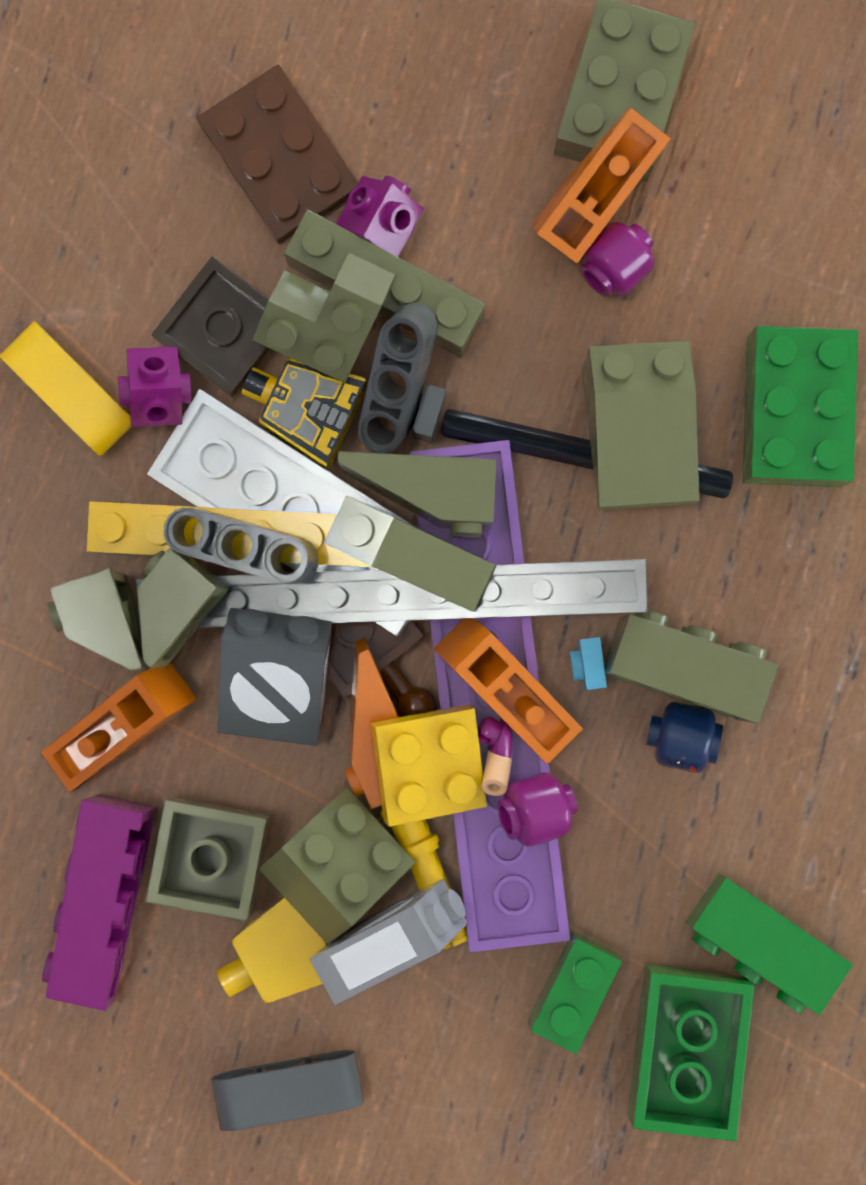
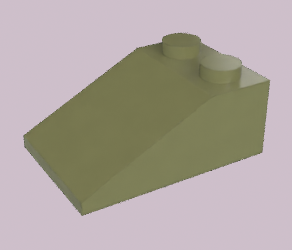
M690 341L590 346L582 368V378L598 510L698 504L696 384Z
M338 451V463L345 475L439 528L451 529L450 537L481 539L482 530L491 531L494 522L497 459Z

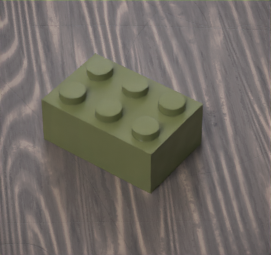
M598 0L553 155L581 162L629 107L664 133L696 23L619 0ZM655 161L640 180L648 182Z
M650 610L620 617L604 664L605 675L698 707L710 709L712 712L742 722L759 724L779 665L765 660L767 650L743 642H738L737 644L730 643L729 647L717 644L719 634L693 625H689V627L683 626L681 631L667 627L670 618Z

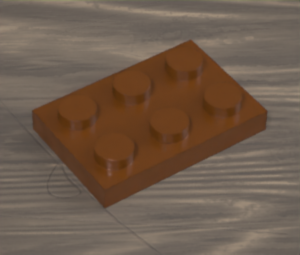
M279 64L196 117L198 124L278 244L294 235L307 209L323 216L346 201L350 192L358 184Z

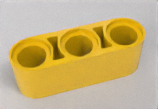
M33 321L0 354V358L100 457L131 428L130 415L36 321Z

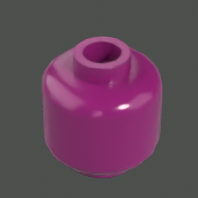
M611 222L603 228L582 256L583 265L580 267V272L591 288L602 296L607 297L610 294L618 297L627 295L654 268V257L650 249L654 245L653 240L637 224H632L629 227L620 222Z
M541 773L509 784L503 799L498 801L497 808L502 828L508 838L511 840L517 839L521 844L533 847L560 838L569 832L572 824V814L577 813V801L573 790L568 784L561 785L555 776L549 773Z

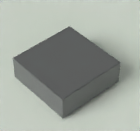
M430 384L428 387L426 386L413 427L415 439L432 443L446 398V389Z

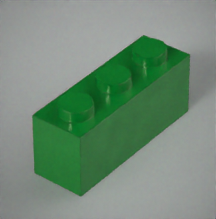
M720 873L717 874L686 920V923L696 931L691 940L716 957L723 949L738 960L733 968L759 986L763 978L780 988L775 997L799 1014H802L807 1007L820 1016L854 965Z

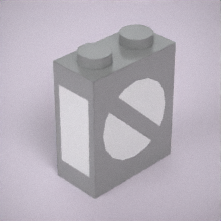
M441 879L354 924L331 943L323 947L310 958V961L334 1005L438 954L468 924L465 919L464 904L460 896L453 889H449L444 879Z

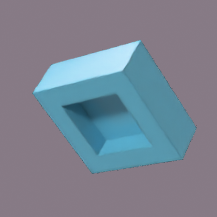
M600 637L577 640V651H569L573 681L582 680L583 690L606 688Z

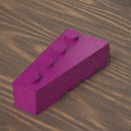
M102 794L81 801L73 850L65 872L66 889L64 900L59 904L54 920L53 931L57 933L54 952H49L42 973V982L48 983L46 998L106 1011L114 1003L158 810L157 806Z

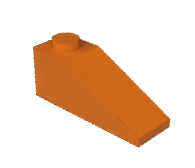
M629 107L561 184L532 223L536 233L575 263H578L671 138Z
M475 618L462 619L433 648L547 765L583 730L506 647Z
M364 637L355 641L348 747L352 766L346 768L345 773L355 796L358 797L365 794L371 809L382 804L371 723L399 718V715Z
M171 662L165 668H150L136 675L45 748L41 754L70 793L163 727L194 703L197 698Z

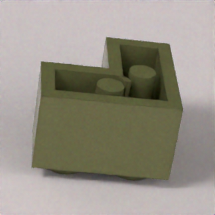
M349 252L331 291L284 270L267 303L252 340L345 383L382 307L395 274Z

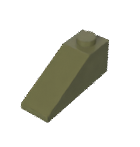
M347 495L324 541V544L471 612H475L496 567L495 564Z

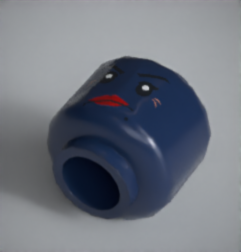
M671 702L664 708L662 717L652 715L646 745L656 747L655 758L659 765L700 773L706 768L708 763L716 764L723 724L716 723L715 715L710 709Z

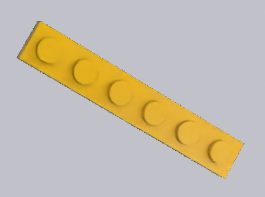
M89 501L87 552L155 555L163 550L166 553L171 547L166 543L163 534L164 524L171 513L185 507L207 510L301 537L311 542L316 548L319 565L372 567L324 544L337 514ZM197 518L188 521L184 528L185 540L190 545H195L202 537L203 528ZM243 531L234 537L232 551L240 560L249 555L252 542L248 534ZM293 545L286 547L280 556V562L301 563L299 550Z

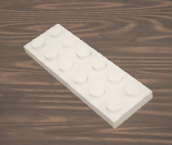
M200 389L184 413L182 425L176 426L147 475L197 507L338 514L347 495L414 526ZM301 563L285 564L296 571ZM318 564L315 572L379 569L373 567ZM382 621L376 623L394 635L400 636L409 621Z

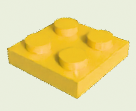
M468 704L371 723L383 818L389 827L487 807L486 795L481 787L483 771L475 708Z

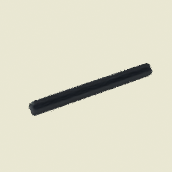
M448 409L444 414L441 433L445 437L476 444L509 440L512 452L593 469L591 446L588 439L454 409ZM698 464L699 493L718 498L729 496L733 484V473Z

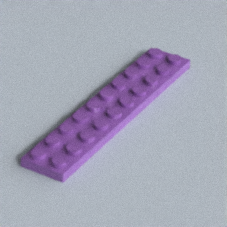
M509 440L410 452V455L497 459L494 522L491 531L482 530L481 539L450 537L451 529L439 528L418 516L419 529L495 565L524 564ZM531 616L475 618L539 682ZM462 619L430 620L433 648ZM434 651L441 710L471 705L475 708L477 729L480 722L486 717H492L500 721V716ZM512 730V766L508 785L537 774H550L549 764L547 765ZM479 743L484 774L489 745ZM485 793L487 807L454 813L470 952L570 941L558 838L533 847H527L517 839H509L502 828L497 808L498 801L503 799L504 794L492 796Z

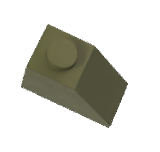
M171 548L166 553L163 550L159 551L150 559L143 570L146 578L137 588L143 662L150 668L167 667L229 590L227 586L194 558L180 554Z

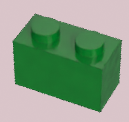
M572 931L570 941L566 942L528 1019L530 1031L577 1055L622 964L618 954Z

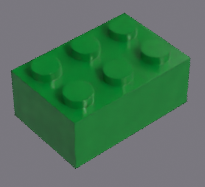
M756 326L747 336L742 484L843 487L854 481L858 330Z
M645 964L627 1112L633 1129L737 1142L754 985L745 976Z

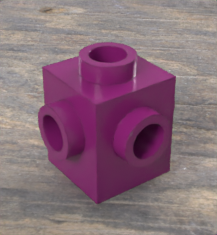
M387 175L384 176L383 180L362 176L357 186L350 192L347 204L336 224L398 257L406 241L413 234L415 225L424 208L408 196L411 189L398 179Z
M177 347L127 348V376H118L120 407H130L131 427L182 425V404H191V383L189 373L180 374Z

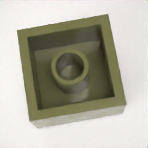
M346 787L258 869L328 945L351 928L416 862Z
M176 796L166 799L146 902L248 921L254 913L261 871L258 868L263 865L272 814Z

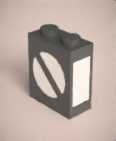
M230 608L221 638L217 733L317 746L325 708L332 621L318 620L307 616L296 617L267 613L255 609Z

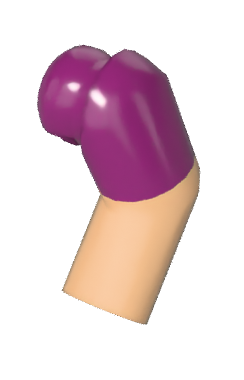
M486 717L480 722L477 729L479 743L489 745L481 787L489 795L500 796L507 791L512 766V729L503 719L497 721L492 717Z

